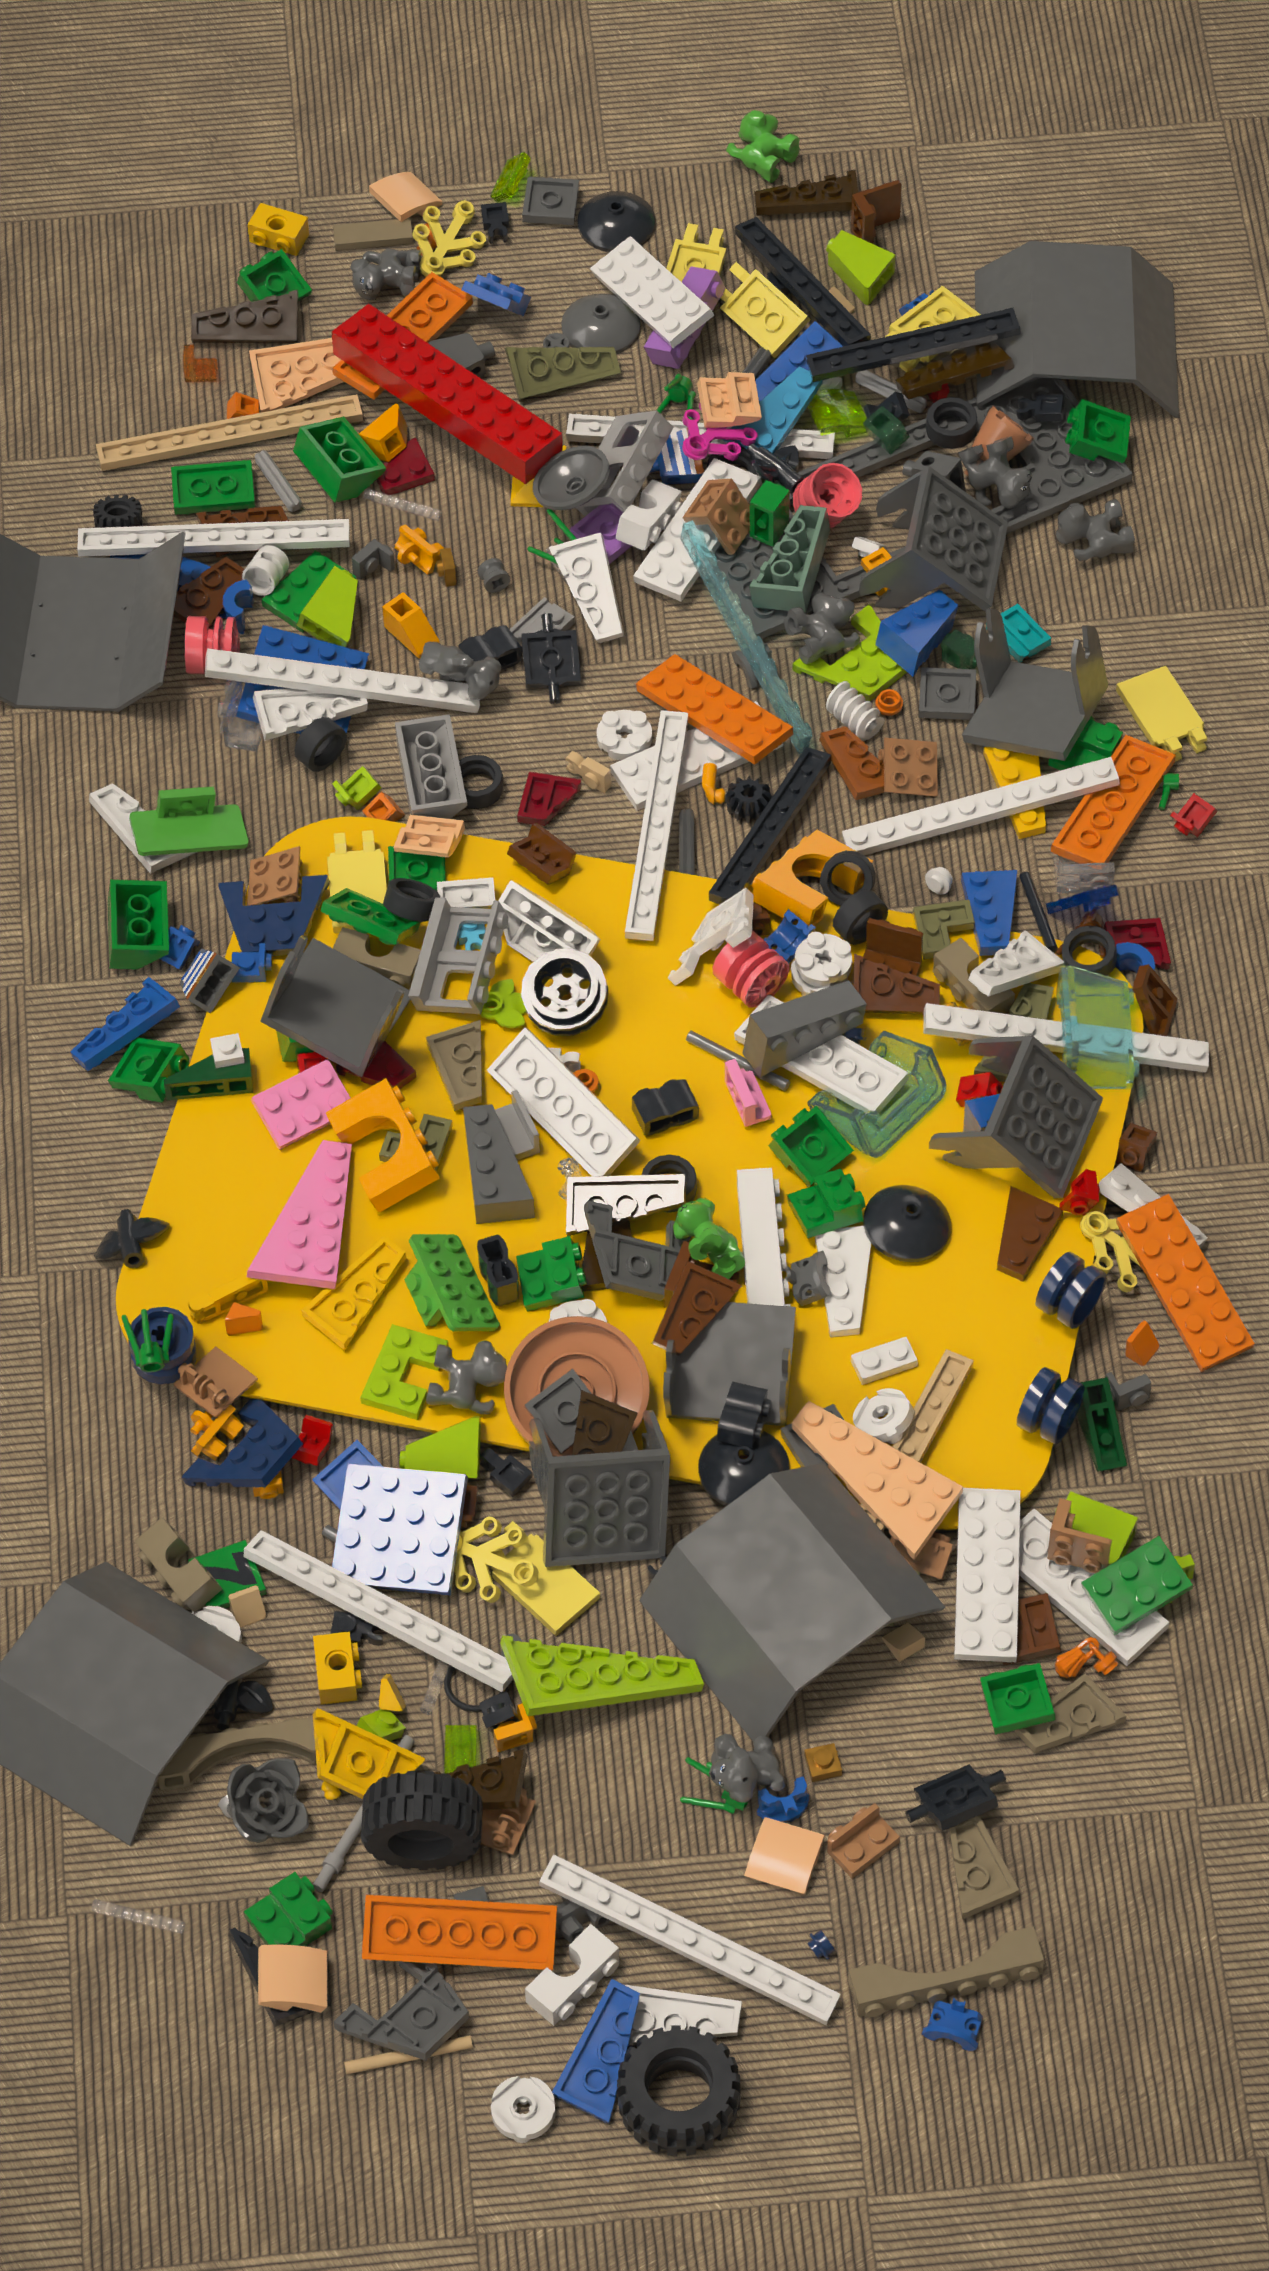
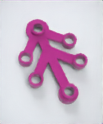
M689 409L684 413L682 422L688 428L689 437L684 440L682 450L691 459L701 460L707 454L724 455L728 460L734 461L738 459L741 452L739 444L735 442L727 444L711 442L714 439L740 440L743 445L749 446L756 441L757 432L749 427L744 429H726L728 427L706 428V432L700 435L698 428L700 414L693 409Z

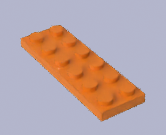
M431 272L387 316L428 343L436 340L473 304V296ZM340 360L332 368L334 376L373 400L385 390L343 360Z
M676 654L672 655L636 683L639 693L668 711L688 713V723L754 765L794 735L791 725Z
M1125 735L1111 755L1119 776L1120 785L1085 794L1052 843L1051 852L1102 873L1163 781L1164 775L1169 772L1175 763L1176 754Z
M1169 1194L1116 1219V1224L1201 1372L1254 1347V1341Z
M366 1894L362 1959L541 1970L547 1967L553 1970L557 1905Z

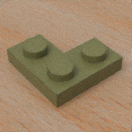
M969 899L913 907L916 930L924 934L923 960L934 958V954L950 945L948 932L974 929L975 922Z
M424 1114L419 1127L428 1141V1144L424 1147L427 1152L431 1150L438 1163H440L453 1127L452 1120ZM387 1131L379 1153L380 1161L387 1162L396 1153L401 1138L399 1133Z

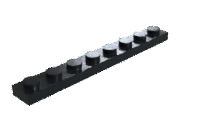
M757 216L735 226V235L842 346L871 340V334Z
M1013 307L806 355V361L812 381L817 382L1020 335V326Z
M805 747L709 891V901L722 904L744 888H749L831 764V754Z

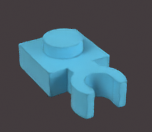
M471 923L462 925L458 937L459 945L465 944V950H480L486 931L485 925Z

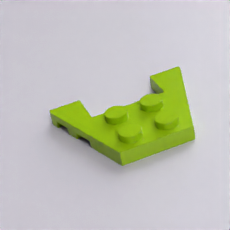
M867 605L851 618V625L867 637L832 665L827 664L821 658L813 663L804 664L799 658L793 663L792 667L794 672L809 674L813 676V680L820 683L826 681L837 686L843 681H848L850 688H855L858 691L857 695L862 694L865 697V701H872L880 692L886 690L907 673V671L875 645L881 621L870 605Z

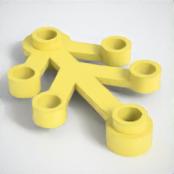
M464 200L455 205L452 212L454 219L445 234L438 220L440 210L435 206H428L425 209L423 219L428 223L437 245L434 253L427 239L430 230L426 225H416L412 233L423 255L420 260V269L425 277L431 272L441 276L447 268L471 267L476 256L469 248L481 249L486 241V236L480 231H475L468 238L454 240L462 225L470 223L475 214V209L471 202ZM474 238L479 239L481 242L475 241ZM462 250L460 256L443 258L446 252Z
M1098 1211L1087 1213L1080 1222V1229L1087 1238L1092 1239L1096 1255L1093 1266L1106 1274L1111 1270L1113 1261L1107 1255L1106 1241L1114 1247L1120 1272L1117 1285L1121 1291L1131 1292L1137 1284V1277L1132 1272L1129 1259L1139 1266L1140 1264L1125 1238L1113 1232L1120 1230L1116 1224V1219H1108L1106 1215ZM1091 1225H1095L1098 1230L1094 1229ZM1099 1262H1104L1107 1267H1102ZM1123 1279L1129 1280L1131 1285L1126 1284Z
M486 1517L482 1523L463 1532L460 1531L454 1569L456 1587L465 1593L471 1592L476 1586V1580L467 1573L463 1555L472 1558L481 1587L480 1596L489 1603L496 1602L500 1598L501 1591L498 1586L493 1584L487 1565L511 1574L512 1579L524 1587L533 1585L539 1575L538 1568L528 1560H520L515 1563L493 1554L510 1545L521 1547L525 1543L526 1533L518 1527H511L505 1534L477 1547L469 1544L485 1534L489 1537L499 1535L502 1525L494 1517ZM494 1522V1528L488 1531V1526ZM519 1533V1538L513 1541L514 1534ZM531 1571L529 1577L525 1579L526 1572ZM469 1578L468 1584L463 1587L464 1579ZM493 1588V1594L487 1597L488 1590Z

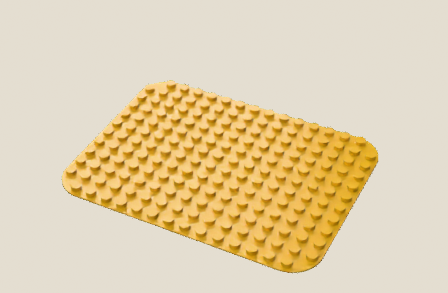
M368 817L325 819L308 824L288 834L278 841L264 856L298 846L301 847V886L298 888L300 902L302 876L328 875L329 878L327 857L330 856V853H335L334 833H345L347 851L363 850L362 831L373 830L375 849H380L381 852H384L386 887H388V846L395 845L401 827L405 828L406 824ZM463 834L453 854L450 857H445L446 881L493 877L495 901H498L510 880L548 900L590 928L601 939L591 957L601 966L609 988L608 1005L602 1018L589 1030L574 1036H555L540 1030L529 1019L527 1013L522 1015L525 1020L524 1026L506 1028L499 1025L495 1019H485L480 1014L418 1011L410 1000L385 1040L416 1070V1078L400 1089L406 1099L402 1102L404 1109L409 1107L417 1120L413 1124L415 1130L419 1129L424 1114L452 1120L453 1127L437 1169L440 1179L380 1213L369 1200L359 1177L385 1163L380 1161L379 1153L387 1131L399 1134L400 1132L393 1129H381L367 1135L351 1146L337 1277L384 1235L406 1252V1259L344 1350L302 1316L301 1309L325 1289L322 1287L267 1280L269 1288L267 1292L242 1304L261 1311L263 1324L261 1331L228 1335L225 1318L229 1311L204 1321V1323L201 1322V1324L191 1319V1311L188 1307L190 1299L199 1293L209 1294L217 1286L227 1284L239 1278L248 1270L323 1140L341 1142L330 1124L279 1150L251 1102L253 1096L299 1074L297 1061H282L276 1030L260 1022L275 980L288 955L272 956V971H267L266 982L231 981L211 1013L206 1012L189 1066L213 1054L210 1038L239 1033L241 1047L249 1048L253 1093L177 1100L138 1218L150 1217L170 1223V1228L152 1241L139 1243L144 1256L143 1264L137 1268H129L123 1263L117 1283L116 1311L120 1328L127 1343L128 1336L121 1319L122 1315L127 1316L131 1325L142 1309L149 1310L156 1307L177 1309L188 1317L193 1326L197 1355L194 1365L214 1347H217L258 1378L241 1396L431 1433L438 1432L471 1417L481 1416L480 1442L529 1451V1444L517 1432L508 1415L504 1396V1382L493 1387L477 1384L476 1399L482 1403L490 1400L495 1402L494 1410L490 1414L483 1415L469 1409L454 1408L452 1405H429L425 1401L418 1420L361 1404L360 1399L392 1324L448 1340V1345L452 1349V1357L455 1360H471L476 1345L480 1341H489L496 1351L506 1359L508 1366L511 1356L521 1341L533 1330L549 1322L551 1310L563 1304L560 1303L527 1312L523 1301L516 1256L542 1250V1243L567 1237V1177L591 1175L530 1115L539 1133L540 1153L523 1158L517 1162L534 1199L535 1218L476 1224L463 1108L454 1111L426 1044V1037L480 1020L482 1103L472 1106L492 1104L494 1109H498L512 1104L511 1094L487 1069L524 1027L529 1029L547 1048H561L562 1055L567 1052L580 1053V1069H589L598 1076L599 1085L593 1094L641 1140L610 1176L642 1175L643 1168L647 1163L662 1155H676L686 1159L694 1167L697 1177V1191L693 1201H696L698 1198H707L715 1205L713 1223L723 1227L728 1233L736 1237L738 1248L742 1254L737 1170L772 1168L773 1179H779L780 1196L775 1197V1204L781 1203L782 1221H777L778 1229L783 1228L784 1246H779L780 1254H786L787 1267L791 1269V1263L817 1253L815 1236L807 1238L787 1200V1194L809 1187H807L791 1166L786 1168L768 1146L773 1141L770 1135L782 1125L788 1128L794 1124L792 1118L804 1108L809 1112L817 1105L854 1150L830 1171L841 1169L844 1175L851 1174L855 1184L854 1192L861 1191L866 1206L877 1192L894 1185L916 1186L936 1196L946 1207L951 1219L949 1240L943 1250L936 1256L920 1262H903L884 1255L871 1243L860 1334L830 1337L824 1299L801 1306L793 1295V1285L788 1281L789 1296L784 1297L785 1304H790L791 1307H796L787 1425L794 1421L805 1404L810 1401L821 1408L834 1404L844 1421L855 1426L853 1423V1413L860 1401L867 1396L870 1400L878 1395L876 1391L886 1388L902 1391L914 1408L945 1350L948 1349L972 1359L973 1367L921 1463L963 1486V1488L1021 1490L1020 1504L1034 1491L1048 1467L1053 1443L1042 1439L1040 1429L1030 1433L1019 1428L1016 1425L1017 1416L1029 1386L1042 1368L1048 1367L1061 1375V1383L1068 1379L1079 1326L1071 1329L1057 1319L1058 1313L1048 1315L1038 1309L1035 1305L1036 1296L1044 1278L1062 1255L1071 1251L1085 1261L1086 1268L1093 1265L1095 1251L1092 1239L1087 1238L1080 1229V1222L1084 1216L1063 1211L1061 1220L1024 1281L998 1271L997 1261L1010 1187H1015L1060 1207V1202L1072 1192L1071 1183L1085 1169L1096 1171L1098 1184L1100 1180L1114 1170L1137 1062L1051 1051L1103 1097L1063 1198H1053L1019 1168H964L942 1160L944 1154L955 1152V1150L929 1149V1141L934 1134L963 1132L965 1107H961L956 1102L960 1077L974 1075V1069L984 1056L969 1054V1047L973 1040L923 1034V1014L865 1013L863 1024L855 1027L865 1029L864 1037L866 1040H861L860 1046L908 1072V1081L875 1118L866 1115L781 1066L772 1072L790 1081L786 1091L755 1076L771 1111V1119L745 1127L725 1083L726 1061L686 1041L687 1034L692 1030L744 1057L742 1054L744 1045L735 1040L734 1032L757 1007L751 1008L745 1005L733 993V989H728L713 975L715 959L727 942L724 940L718 949L714 951L710 949L703 953L698 960L693 975L676 986L668 979L670 972L678 970L682 965L679 961L682 953L695 944L691 939L706 914L720 905L709 901V891L717 879L664 870L654 940L625 938V927L636 865L576 854L570 874L548 885L507 855L509 846L513 843ZM750 885L748 890L753 894L754 888ZM329 886L327 890H324L320 908L316 910L313 916V925L308 934L304 951L313 938L333 948L339 933H333L332 920L329 918V915L320 912L323 901L330 898ZM248 888L245 895V906L248 903ZM281 898V899H277V900L270 901V902L263 903V904L286 903V902ZM829 899L827 900L823 919L815 925L814 932L831 934L844 940L833 927V919L840 908L839 905L831 902ZM768 910L772 934L778 928L783 918ZM888 910V916L885 921L901 927L916 929L913 914ZM429 921L421 922L419 930L401 941L400 944L421 950ZM973 929L948 932L950 944L962 938L978 954L979 965L988 958L992 959L995 956L979 955ZM234 931L225 955V959L232 962V952H242ZM503 931L501 937L502 948L501 952L496 956L495 975L490 979L488 991L490 992L495 983L512 979L514 982V992L521 993L523 977L533 961L507 945ZM1010 931L1009 942L1014 938L1017 940L1021 933ZM369 933L370 955L382 957L392 951L394 945L385 944L379 940V937ZM763 935L761 938L764 939L770 935ZM1032 935L1044 945L1042 937ZM1055 939L1057 947L1059 948L1064 941ZM457 941L456 950H465V944L459 945ZM866 941L857 945L850 944L852 969L848 980L852 985L854 980V954L863 957L866 950ZM777 945L773 946L772 949L776 950ZM1082 946L1077 947L1072 954L1074 961L1084 965L1096 964L1104 959L1097 953ZM1062 954L1057 955L1059 958L1063 960ZM922 957V967L918 977L940 984L939 1005L969 1009L962 1001L955 999L951 989L944 982L937 980L933 973L934 958L923 960ZM795 959L789 963V973L786 981L773 996L784 1003L802 997L801 992L797 990L791 979V965ZM1064 967L1062 972L1029 982L1054 987L1047 1020L1143 1033V1015L1132 986L1116 967L1109 976L1096 982L1078 981L1071 977ZM450 973L442 999L467 1000L474 973ZM563 973L562 975L565 978H569L573 973ZM549 979L544 986H551L553 980ZM581 982L580 988H589L590 982ZM1024 985L1011 989L1015 993V999ZM566 994L562 997V1000H569L572 996ZM543 999L541 1004L548 1007L551 1004V1000ZM328 1059L331 1065L333 1066L335 1072L337 1073V1063ZM337 1073L350 1098L373 1086L361 1082L357 1076L348 1073L342 1076ZM672 1079H686L699 1105V1118L681 1126L670 1127L657 1134L644 1135L632 1110V1096L644 1088H660L665 1082ZM665 1173V1174H660V1175H675V1174H674V1173ZM1099 1193V1202L1087 1213L1098 1211L1104 1214L1108 1198ZM865 1208L862 1209V1215H863V1216H864ZM678 1211L671 1213L661 1212L630 1220L632 1238L665 1245L666 1226L670 1220H676ZM863 1221L846 1227L863 1226ZM1091 1225L1094 1229L1098 1230L1095 1225ZM587 1232L571 1235L573 1243H579L582 1257H584ZM413 1234H454L460 1238L500 1324L496 1331H452L448 1328L443 1316L436 1326H425L404 1280L417 1263L416 1256L409 1243V1239ZM497 1234L506 1242L509 1260L512 1261L517 1270L519 1289L518 1301L499 1307L493 1303L489 1296L488 1283L482 1277L479 1270L477 1251L478 1240ZM709 1257L699 1260L714 1265ZM579 1260V1268H582L583 1260ZM743 1267V1269L737 1271L739 1272L738 1284H741L742 1287L735 1293L730 1302L747 1303ZM782 1271V1279H785L787 1273ZM613 1289L584 1292L583 1298L575 1300L590 1299L594 1301L596 1307L604 1313L607 1323L619 1329L634 1343L645 1362L649 1378V1399L646 1410L654 1411L669 1450V1479L702 1485L698 1473L699 1457L707 1442L717 1435L719 1421L666 1418L663 1398L664 1372L667 1369L666 1350L651 1344L666 1311L664 1299L658 1301ZM907 1337L918 1360V1366L862 1385L851 1363V1355ZM410 1363L402 1381L427 1389V1392L430 1383H438L443 1387L444 1392L449 1390L448 1372L439 1368V1371ZM886 1413L884 1416L878 1417V1419L886 1417L888 1413ZM644 1419L633 1435L638 1450H643L642 1433H647ZM764 1425V1431L774 1436L784 1447L789 1459V1470L800 1468V1464L781 1436V1428L785 1426ZM884 1442V1443H886L887 1445H889V1446H891V1447H893V1445H894V1444H889V1443H887V1442ZM741 1455V1456H739V1458H741V1459H747L748 1456H747V1455ZM836 1474V1478L861 1506L862 1503L846 1487V1483ZM959 1499L937 1529H958Z

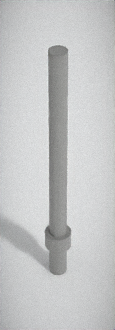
M404 1735L398 1746L410 1751L415 1741L412 1737ZM362 1805L334 1851L329 1852L322 1862L323 1868L313 1883L315 1890L323 1892L332 1876L338 1874L344 1864L343 1858L361 1831Z

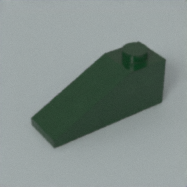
M242 1048L244 1063L216 1068L212 1054L164 1079L166 1100L253 1093L249 1048Z
M1108 1377L1080 1382L1085 1386V1392L1077 1418L1097 1472L1127 1466Z

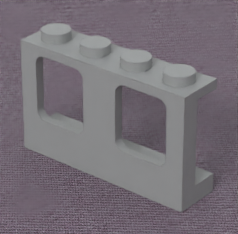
M657 410L615 417L598 448L609 461V477L602 490L592 500L576 508L584 516H587L599 505L612 503L624 513L633 503L674 428ZM646 424L638 440L633 444L640 432L633 425ZM623 466L613 485L610 487L620 467Z
M435 897L408 995L418 1011L481 1014L484 1003L488 1001L490 979L495 975V960L497 954L501 952L503 930L508 926V914L504 911L499 901L494 900L491 909L451 907L446 898ZM466 923L487 924L480 951L456 950L462 925ZM450 973H474L467 1000L442 999Z

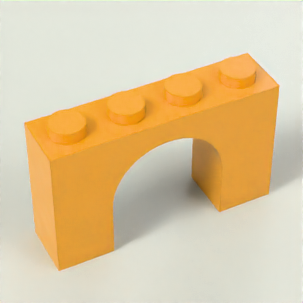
M817 829L808 837H803L796 847L788 849L781 859L773 861L766 871L756 875L752 883V888H754L753 901L782 918L789 909L808 926L810 924L815 926L823 919L828 897L805 885L797 877L815 876L820 878L825 863L832 856L845 850H855ZM844 862L834 868L831 880L834 885L850 894H854L864 885L865 877L858 865ZM795 920L793 924L797 925L798 920Z
M386 1078L326 1112L336 1135L342 1143L353 1144L381 1129H393L400 1132V1144L396 1153L384 1164L359 1177L369 1200L379 1213L440 1179L435 1169L439 1166V1163L431 1150L427 1152L424 1147L428 1144V1141L420 1128L415 1130L413 1124L417 1120L410 1108L404 1109L402 1102L406 1100L398 1085L392 1087Z

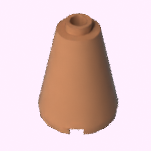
M992 406L972 447L982 444L984 452L981 459L986 461L989 459L987 444L1012 436L1014 447L1007 453V460L1009 462L1029 446L1035 438L1029 433H1025L1020 425L1002 411H998L995 406ZM966 469L964 473L968 476V471Z

